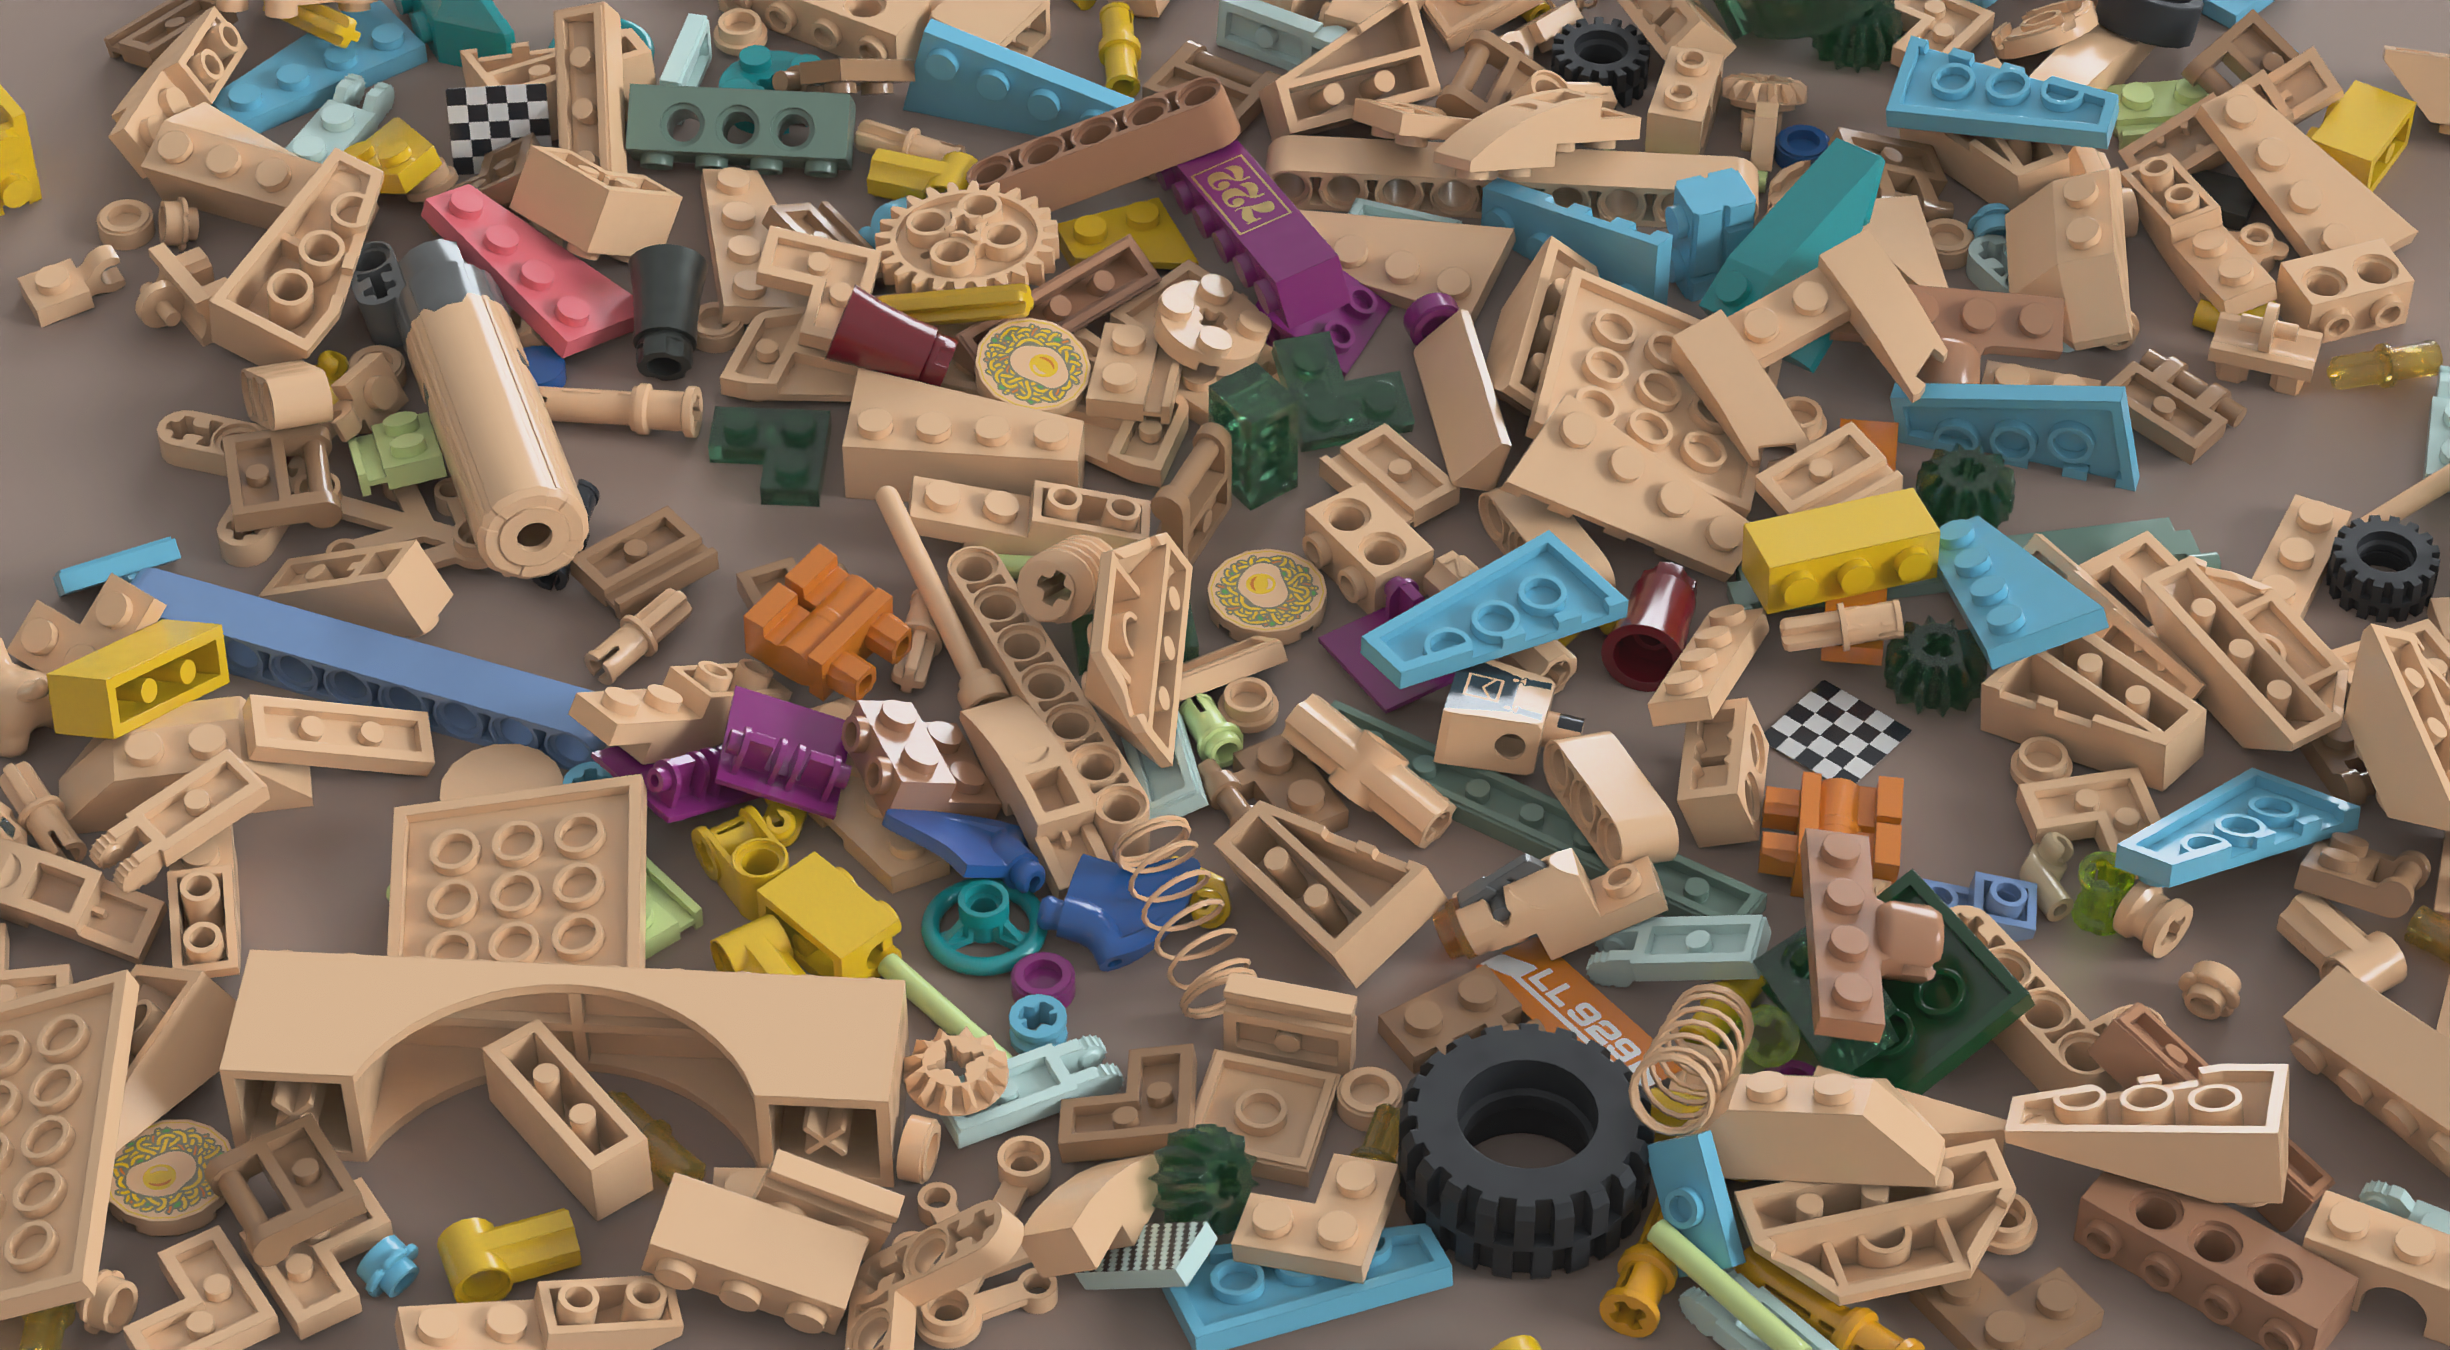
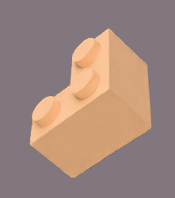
M531 145L509 208L528 218V224L545 236L560 237L568 242L566 249L579 257L598 260L600 254H606L614 259L628 263L630 257L636 251L652 245L666 244L683 197L645 175L606 171L569 149Z

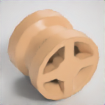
M2139 881L2129 890L2118 906L2113 918V928L2125 938L2136 937L2142 941V947L2145 952L2154 958H2162L2171 952L2185 935L2193 918V908L2181 898L2170 899L2165 896L2162 887L2149 886Z

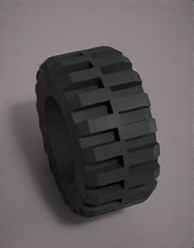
M1520 1023L1519 1030L1504 1031L1502 1025L1484 1028L1481 1030L1480 1037L1471 1039L1466 1034L1447 1044L1446 1055L1438 1051L1420 1066V1074L1410 1080L1404 1092L1403 1107L1400 1109L1398 1144L1400 1183L1398 1189L1400 1197L1406 1201L1405 1211L1413 1225L1426 1223L1431 1228L1443 1251L1446 1252L1451 1249L1455 1252V1260L1458 1263L1476 1270L1478 1265L1492 1268L1491 1274L1493 1276L1512 1279V1272L1530 1273V1280L1550 1278L1553 1270L1562 1268L1569 1274L1588 1267L1589 1257L1593 1255L1598 1260L1608 1256L1620 1247V1238L1625 1239L1633 1233L1641 1220V1210L1647 1207L1650 1193L1651 1168L1648 1161L1647 1145L1654 1143L1655 1132L1643 1124L1631 1108L1628 1089L1633 1072L1620 1059L1614 1062L1610 1061L1611 1052L1592 1039L1587 1044L1577 1040L1575 1032L1559 1027L1556 1028L1555 1033L1540 1031L1539 1024ZM1639 1084L1640 1100L1647 1113L1651 1116L1652 1105ZM1511 1133H1529L1556 1140L1570 1148L1577 1155L1565 1162L1549 1167L1518 1168L1491 1160L1478 1152L1474 1147L1496 1136Z

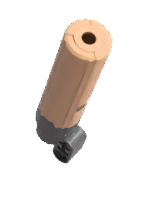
M439 239L424 242L409 250L399 263L393 248L388 243L383 241L363 243L351 281L354 296L371 340L375 345H384L392 348L404 345L421 395L429 409L430 420L478 553L489 568L502 573L505 577L531 579L550 575L568 565L584 547V540L589 533L588 514L536 380L531 374L529 362L499 286L490 273L472 264L464 263L455 241Z

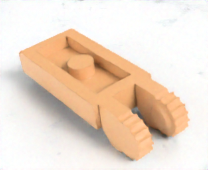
M226 748L126 813V819L109 829L106 834H101L99 839H96V842L91 845V850H89L91 853L89 857L103 870L105 868L110 869L111 866H116L121 861L122 863H119L118 868H115L116 871L113 874L114 879L112 880L123 892L125 891L128 894L132 891L133 893L135 890H139L142 885H147L155 880L163 865L166 867L170 866L270 800L268 786L230 749ZM141 841L145 846L134 852Z

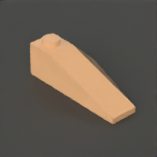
M335 147L209 300L212 342L258 366L308 358L340 319L382 187L384 171Z
M136 964L130 972L139 984V992L116 1152L219 1072L236 1000L202 971Z
M2216 1064L2198 1067L2199 1079L2163 1085L2159 1074L2136 1077V1086L2130 1087L2125 1091L2106 1093L2101 1087L2089 1084L2013 1096L2004 1130L2005 1143L2213 1203H2235L2249 1208L2260 1207L2267 1203L2283 1204L2288 1171L2289 1064Z

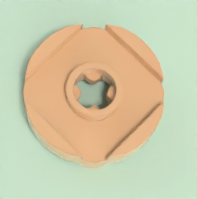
M1210 273L1205 274L1200 281L1190 280L1176 283L1162 293L1154 314L1156 323L1153 332L1160 347L1178 363L1197 371L1201 362L1209 366L1218 367L1215 375L1235 376L1251 370L1257 364L1272 323L1270 318L1259 311L1251 301L1234 291L1232 283L1227 278Z

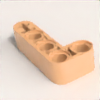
M1969 905L1951 907L1950 909L2030 993L2035 1003L2034 1007L1992 1039L2040 1092L2089 1084L2101 1087L2106 1093L2125 1091L2124 1087L2090 1057L2088 1050L2111 1021L2133 1005L2129 1004L2119 1007L2090 1021L1990 915L1979 908ZM2146 1007L2166 1025V1022L2159 1013L2152 1008Z

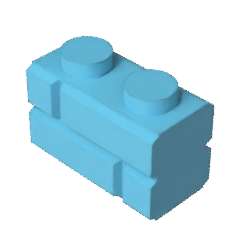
M1733 168L1708 173L1707 178L1699 175L1678 180L1675 185L1673 206H1669L1665 210L1666 226L1669 234L1673 235L1669 282L1676 283L1685 299L1691 302L1702 300L1727 257L1753 230L1756 197L1738 170L1736 171Z

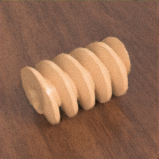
M1082 534L1070 536L1031 557L1020 570L1017 582L1019 601L1026 613L1037 622L1061 624L1071 623L1092 611L1095 604L1101 553L1112 550V547L1098 537Z

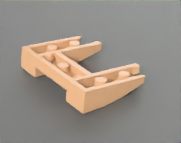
M1867 228L1820 254L1817 268L1728 317L1721 309L1672 336L1671 360L1751 467H1759L1758 448L1792 446L1794 453L1811 444L1780 392L1765 372L1764 368L1850 321L1909 400L1914 403L1921 398L1926 384L1916 377L1930 354L1934 359L1944 363L1948 350L1918 299L1887 253Z

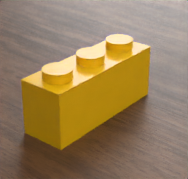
M1912 487L1744 523L1741 570L1766 613L1772 614L1937 578L1940 529Z
M162 619L46 674L55 733L104 739H116L189 701H193L230 683L222 624Z

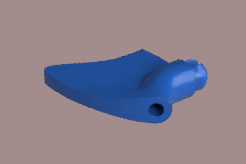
M888 809L885 812L882 822L885 828L935 853L949 863L963 877L999 878L1009 888L1017 889L1021 893H1027L1028 890L1034 893L1045 882V869L1039 863L1038 857L1027 848V840L1021 828L1017 825L988 818L937 811Z
M1084 853L1077 864L1065 900L1051 895L1044 897L1037 916V925L1042 930L1057 931L1056 937L1079 943L1088 948L1101 971L1116 970L1142 958L1154 949L1155 938L1159 933L1157 930L1146 927L1141 920L1142 909L1146 902L1132 897L1128 890L1129 880L1133 873L1121 869L1117 863ZM1190 857L1187 861L1160 872L1139 873L1135 879L1134 888L1138 894L1150 897L1159 887L1183 873L1200 869V863L1197 859ZM1178 858L1161 860L1147 865L1145 868L1160 866ZM1199 875L1189 877L1174 884L1158 897L1172 895L1195 886ZM1193 893L1172 901L1152 902L1147 911V918L1152 924L1163 926L1174 915L1188 907ZM1177 920L1172 926L1177 925L1179 920ZM1165 931V933L1163 934V936H1162V938H1161L1160 943L1166 938V936H1167L1170 932H1166V931Z

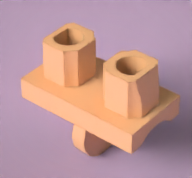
M164 243L149 248L150 258L159 267V276L156 282H147L140 288V294L135 307L140 320L151 328L173 327L181 320L203 347L213 343L209 300L227 278L223 277L215 281L212 264L199 246L177 256Z
M2268 302L2264 317L2242 313L2240 316L2221 311L2215 334L2209 347L2207 360L2215 362L2216 377L2219 380L2238 384L2247 380L2249 370L2271 374L2269 386L2275 392L2296 396L2299 394L2304 382L2311 381L2323 333L2301 329L2297 324L2279 321V303Z

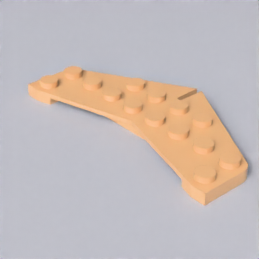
M807 305L768 310L752 319L720 376L721 395L754 402H851L858 367L824 360L827 351L799 345L800 329ZM977 322L933 326L938 328L937 334L941 333L954 338L956 334ZM1084 327L1073 335L1084 346L1091 365L1085 397L1074 411L1065 416L1084 421L1085 461L1132 482L1161 488L1189 427L1188 402L1182 395L1177 393L1170 425L1161 424V417L1145 416L1144 422L1086 416V395L1101 338ZM952 359L940 387L981 396L977 390L975 376Z

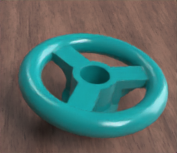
M970 878L948 886L928 904L921 923L922 938L929 953L945 967L972 976H994L1012 971L1020 959L1040 951L1046 940L1048 930H1042L1037 925L1040 900L1029 890L1027 893H1021L1017 889L1009 888L999 878ZM1009 900L1017 904L1026 913L1029 920L1028 933L1017 929L1009 921ZM958 903L959 920L951 929L941 933L940 923L943 916L953 905ZM973 942L981 944L995 942L1011 949L1007 953L991 957L969 956L956 950Z

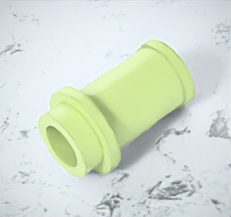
M1203 693L1195 694L1196 700L1204 712H1200L1189 697L1181 704L1178 711L1183 717L1185 727L1197 742L1199 757L1202 761L1214 759L1221 768L1232 765L1233 753L1243 749L1244 735L1240 728L1232 722L1226 721L1211 696Z

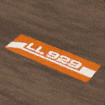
M1533 937L1476 966L1477 969L1486 964L1522 1004V1011L1532 1020L1535 1018L1540 1020L1546 1032L1555 1033L1556 1028L1559 1027L1575 1032L1577 1040L1587 1044L1592 1039L1611 1052L1610 1061L1614 1062L1620 1059L1633 1073L1651 1046L1653 1038L1562 957L1551 961L1539 937ZM1673 1061L1666 1062L1673 1074L1683 1070ZM1659 1062L1656 1063L1655 1068L1659 1079L1663 1081L1669 1078ZM1648 1067L1646 1071L1648 1087L1655 1085V1082L1650 1075Z

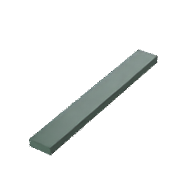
M1334 700L1331 706L1362 731L1364 729L1369 730L1400 752L1409 761L1407 766L1420 778L1429 782L1443 796L1447 797L1456 806L1452 820L1538 859L1572 848L1589 880L1602 876L1610 870L1602 862L1558 799L1495 771L1433 762L1436 750L1435 744L1338 700ZM1678 853L1671 861L1653 864L1658 873L1669 909L1660 913V915L1665 917L1762 915L1766 909V893Z

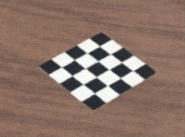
M546 84L447 88L445 90L453 165L458 175L479 174L485 154L534 132L541 146L552 147Z
M1822 680L1764 734L1769 746L1813 772L1821 773L1825 779L1844 778L1857 783L1904 740L1912 730L1828 681Z

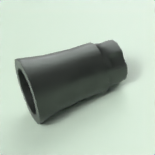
M673 244L648 246L636 251L628 262L633 290V344L636 348V366L638 371L646 377L657 378L661 381H672L685 377V373L692 368L693 352L697 347V326L701 295L708 272V263L700 253L684 246Z

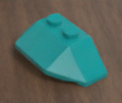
M394 0L398 12L401 15H409L414 34L424 44L427 43L439 63L462 67L460 50L477 48L478 58L512 53L511 44L516 43L514 30L492 0Z

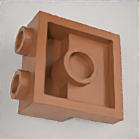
M857 700L851 715L846 718L843 724L841 740L883 818L888 809H907L996 819L1002 803L957 723H947L944 721L922 722L912 702H902L899 700Z

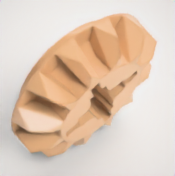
M1740 73L1738 75L1731 74L1723 78L1720 95L1730 99V104L1736 107L1756 110L1757 101L1779 103L1778 112L1795 110L1796 105L1807 103V86L1799 80H1793L1791 77L1776 76V74Z
M967 1026L959 1035L948 1036L939 1028L934 1039L931 1041L916 1039L913 1054L904 1058L903 1081L908 1095L920 1107L935 1114L965 1116L982 1111L1001 1097L1008 1084L1009 1070L1006 1051H1000L996 1048L991 1035L980 1038L973 1037ZM947 1061H957L961 1068H966V1073L964 1074L965 1082L961 1083L958 1075L955 1076L951 1069H946Z

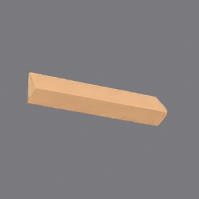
M605 1L555 10L553 13L559 148L569 149L606 171L627 173L620 15Z
M1459 309L1415 347L1413 356L1450 482L1457 487L1490 491L1496 488L1511 449V443L1471 315L1468 310Z

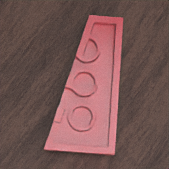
M467 184L425 199L421 217L444 240L457 242L462 258L468 264H472L491 274L499 286L504 300L562 359L634 331L632 294L472 185Z

